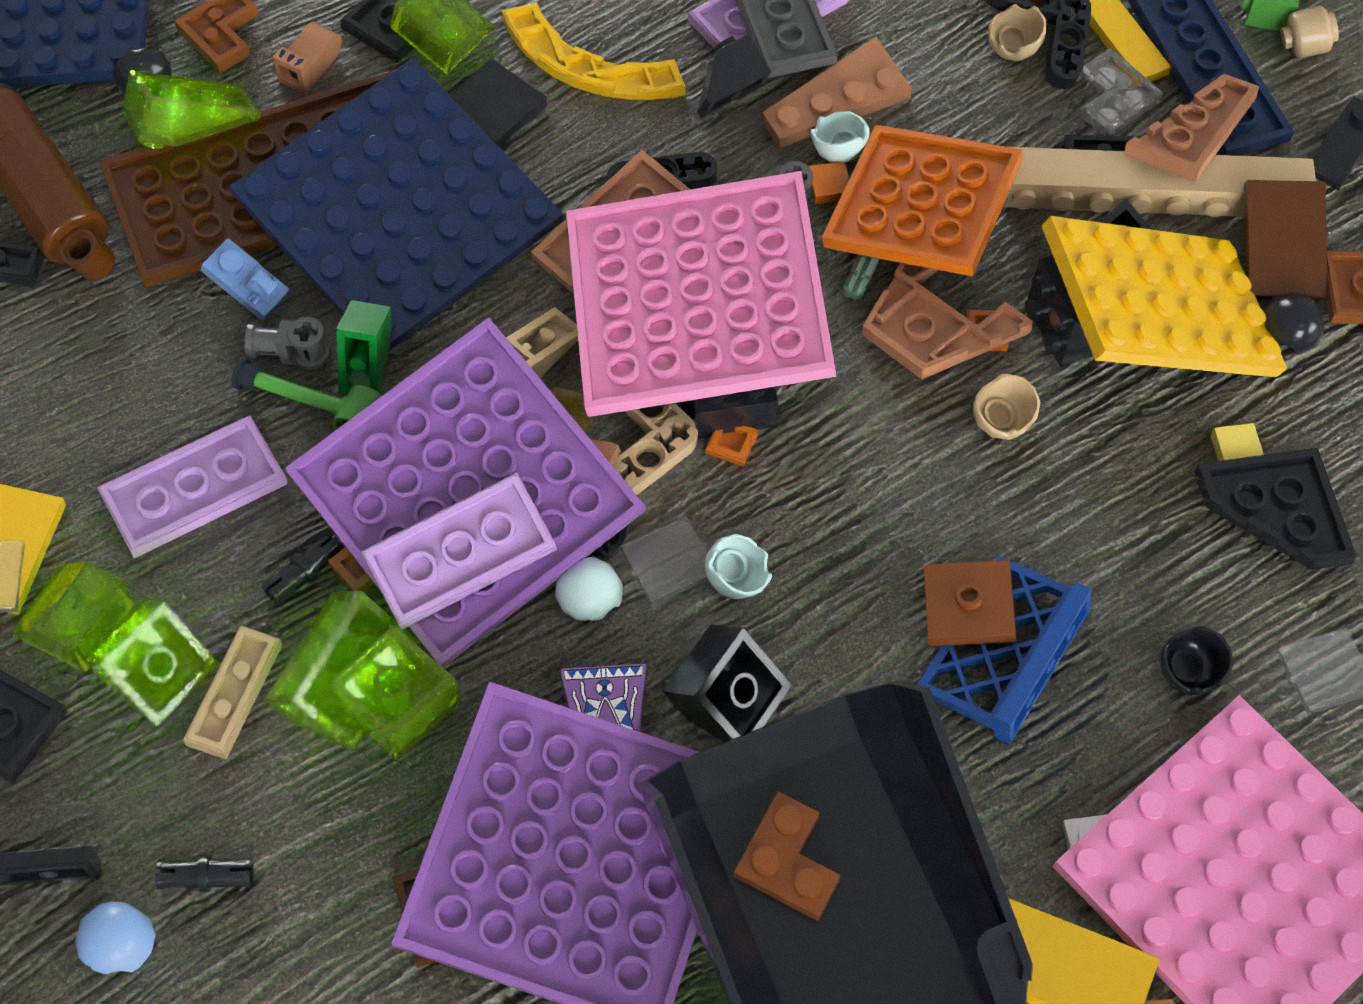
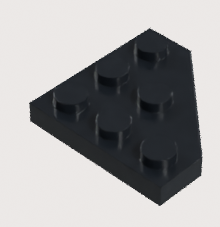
M1318 448L1198 464L1195 475L1207 509L1311 570L1350 565L1356 559L1357 555Z

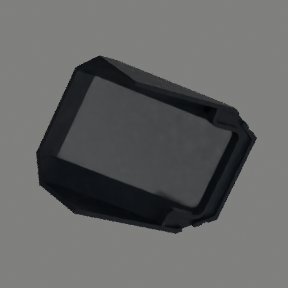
M897 680L847 693L676 761L639 783L657 834L728 1004H1026L1028 981L1032 980L1033 963L929 687ZM778 791L820 812L819 819L800 854L841 875L840 881L819 921L734 877V871Z

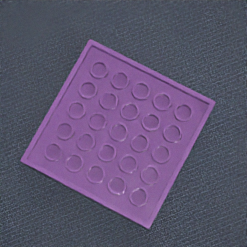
M489 317L285 467L289 476L380 591L381 589L361 551L516 472L518 473L553 538L557 550L408 626L441 669L555 582L573 565L586 558L646 511L645 504Z
M489 681L392 940V946L559 1004H674L697 928L657 834L639 783L674 762L699 752Z

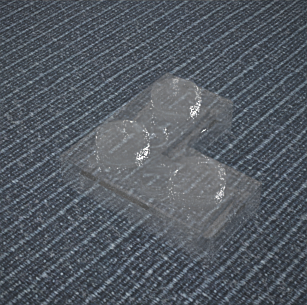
M1109 48L1083 67L1081 75L1102 94L1083 107L1081 117L1103 136H1113L1159 104L1163 92L1113 49Z

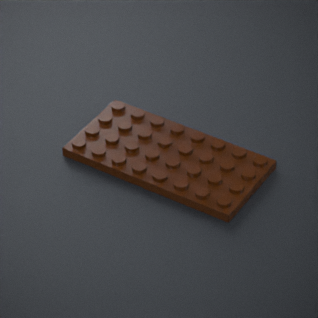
M393 71L99 160L144 287H150L201 270L202 264L227 238L247 254L277 246L274 240L233 197L229 186Z

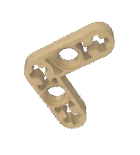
M676 403L660 405L663 411L655 417L644 415L640 409L624 411L646 435L620 454L612 466L623 479L625 478V482L636 495L672 469L696 448L698 430L695 427V423ZM672 432L678 435L685 432L686 440L678 437L672 441ZM668 444H669V453L667 452V450H666V448H665ZM645 452H651L660 458V462L653 467H644L638 463L637 458ZM628 466L630 467V469H631V471H632V473H630L629 475H628Z

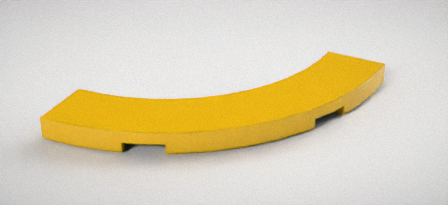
M537 2L502 10L504 24L522 52L542 70L572 87L601 96L626 100L668 99L684 96L686 93V86L675 59L649 63L626 62L625 64H614L606 62L604 57L590 53L577 46L573 48L560 38V34L546 20Z

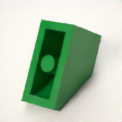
M351 300L336 328L339 393L347 395L352 386L363 385L381 394L391 343V307Z

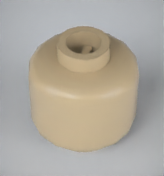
M1315 6L1290 13L1287 18V26L1280 29L1284 49L1291 48L1292 53L1298 59L1327 53L1332 49L1333 42L1339 39L1335 14L1333 12L1328 13L1323 6Z

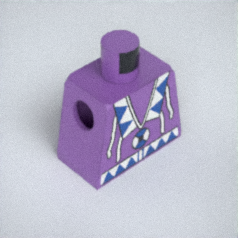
M645 664L561 669L562 690L567 708L641 732L646 688Z

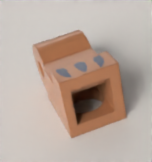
M315 22L307 24L302 30L299 39H296L288 49L281 47L273 56L278 81L307 95L338 56L342 45L341 36ZM293 72L297 73L298 79L292 76Z

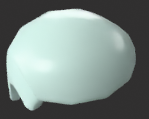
M851 111L834 112L826 117L820 116L815 129H810L812 142L819 156L831 163L841 162L847 164L855 161L861 156L870 137V129L865 120Z
M739 534L722 537L714 543L706 555L705 571L707 579L720 595L731 599L754 596L762 592L772 578V573H769L767 569L768 553L758 547L749 537Z
M587 557L577 562L557 579L555 598L563 612L576 620H602L611 609L620 606L623 584L610 564L596 557Z

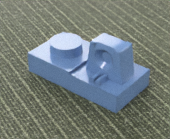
M229 238L201 266V272L262 321L272 313L290 291L287 286Z

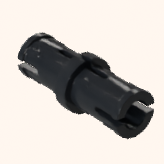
M327 531L317 542L301 554L295 553L291 556L288 565L261 585L271 601L275 599L274 604L277 606L282 605L285 600L306 583L312 584L318 579L316 575L329 565L328 560L344 549L336 537L332 538L333 534Z
M200 855L198 860L158 859L156 863V869L161 872L155 873L157 889L198 887L200 892H210L211 887L252 888L254 878L250 877V874H254L252 857L246 859H212L210 855Z

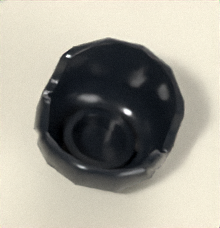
M145 48L130 50L118 59L113 68V78L119 90L130 99L141 102L154 100L168 90L172 80L171 62L167 61L162 51L155 52Z
M1301 293L1281 294L1273 297L1263 309L1266 315L1264 325L1279 346H1289L1293 348L1296 354H1303L1316 348L1323 337L1324 321L1322 309L1316 301Z
M1197 626L1173 635L1166 641V645L1162 647L1159 656L1161 674L1170 686L1190 696L1205 694L1222 686L1234 666L1232 649L1224 637L1203 626Z

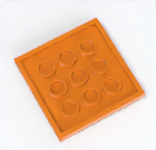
M875 125L822 235L823 247L973 277L1023 161L1022 149Z

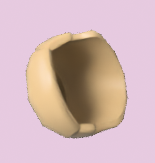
M1013 4L1005 11L996 14L990 22L988 42L992 49L1004 59L1020 61L1034 56L1044 42L1046 19L1036 6H1032L1030 9H1023Z
M1008 373L1001 374L984 385L976 394L972 413L978 427L992 438L1010 440L1020 436L1034 424L1038 417L1041 401L1036 388L1024 377Z

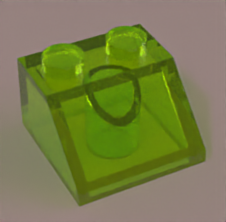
M399 0L395 4L390 25L395 32L446 75L494 29V25L464 0Z
M89 562L62 563L11 633L18 639L86 672L135 604V601L124 579Z
M144 597L81 658L112 692L155 727L219 665V662L163 601Z
M395 625L328 683L331 691L364 733L395 762L404 756L461 703L455 678Z

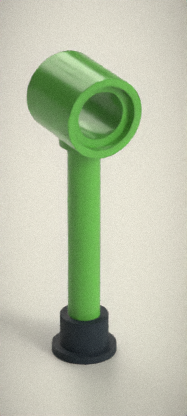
M245 357L237 362L231 379L232 387L238 390L245 387L256 391L260 388L334 413L336 416L333 419V426L336 430L382 396L369 387L354 385L347 396L341 399L264 373L262 367L251 364L250 359Z

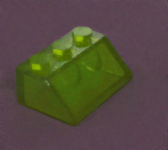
M362 591L333 592L268 693L265 701L295 725L349 751H356L421 642L405 628L401 630L398 622Z

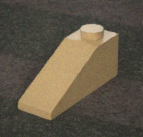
M554 307L506 338L537 376L541 378L578 341L577 324Z

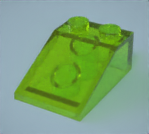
M129 70L122 114L138 142L150 148L161 149L164 145L180 146L260 120L261 112L242 85Z

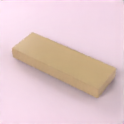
M240 625L183 738L186 746L227 759L282 647L280 638Z

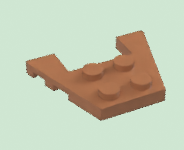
M900 263L888 289H884L863 324V336L922 380L1029 334L1032 331L1033 321L1007 302H1004L981 323L976 325L921 285L938 270Z

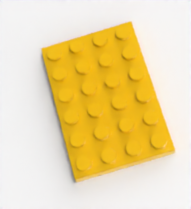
M1050 216L1041 225L1095 361L1278 377L1288 369L1281 355L1279 344L1264 325L1266 315L1260 308L1255 295L1250 291L1252 287L1251 282L1245 275L1237 257V251L1230 240Z

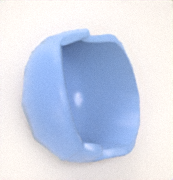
M124 902L99 904L80 920L75 939L78 958L86 966L91 967L93 971L108 975L117 971L134 972L140 968L152 953L155 932L151 919L130 904Z

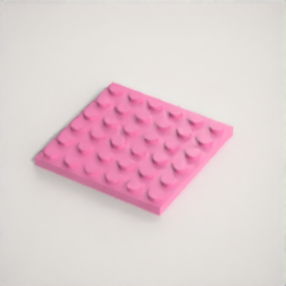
M802 171L566 211L584 406L588 417L836 377Z
M1240 695L1064 853L1052 866L1129 946L1160 958L1155 973L1185 1004H1332L1363 973V813Z

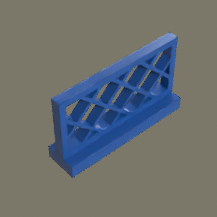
M998 556L995 561H1002L1007 559ZM1010 561L1011 576L1017 578L1021 586L1019 589L1012 590L1013 601L1025 598L1030 610L1028 614L1015 617V627L1035 623L1038 631L1036 639L1020 644L1009 642L1011 646L987 652L985 644H978L981 654L958 659L954 650L956 645L941 646L917 684L929 687L936 703L993 729L994 738L1011 745L1090 612L1091 588L1075 582L1072 588ZM1048 592L1060 598L1055 607L1037 611L1032 596ZM1047 619V621L1045 622V624H1044V626H1043V624H1042L1041 621ZM1027 652L1026 656L1023 659L1021 654ZM950 656L951 661H950V662H946L947 659H948V657ZM1015 656L1018 665L1016 672L997 678L991 661ZM985 663L990 680L967 685L961 669ZM955 671L960 684L959 688L942 691L932 686L937 675ZM1007 686L1002 694L1001 687ZM994 689L998 702L991 713L973 705L970 695Z

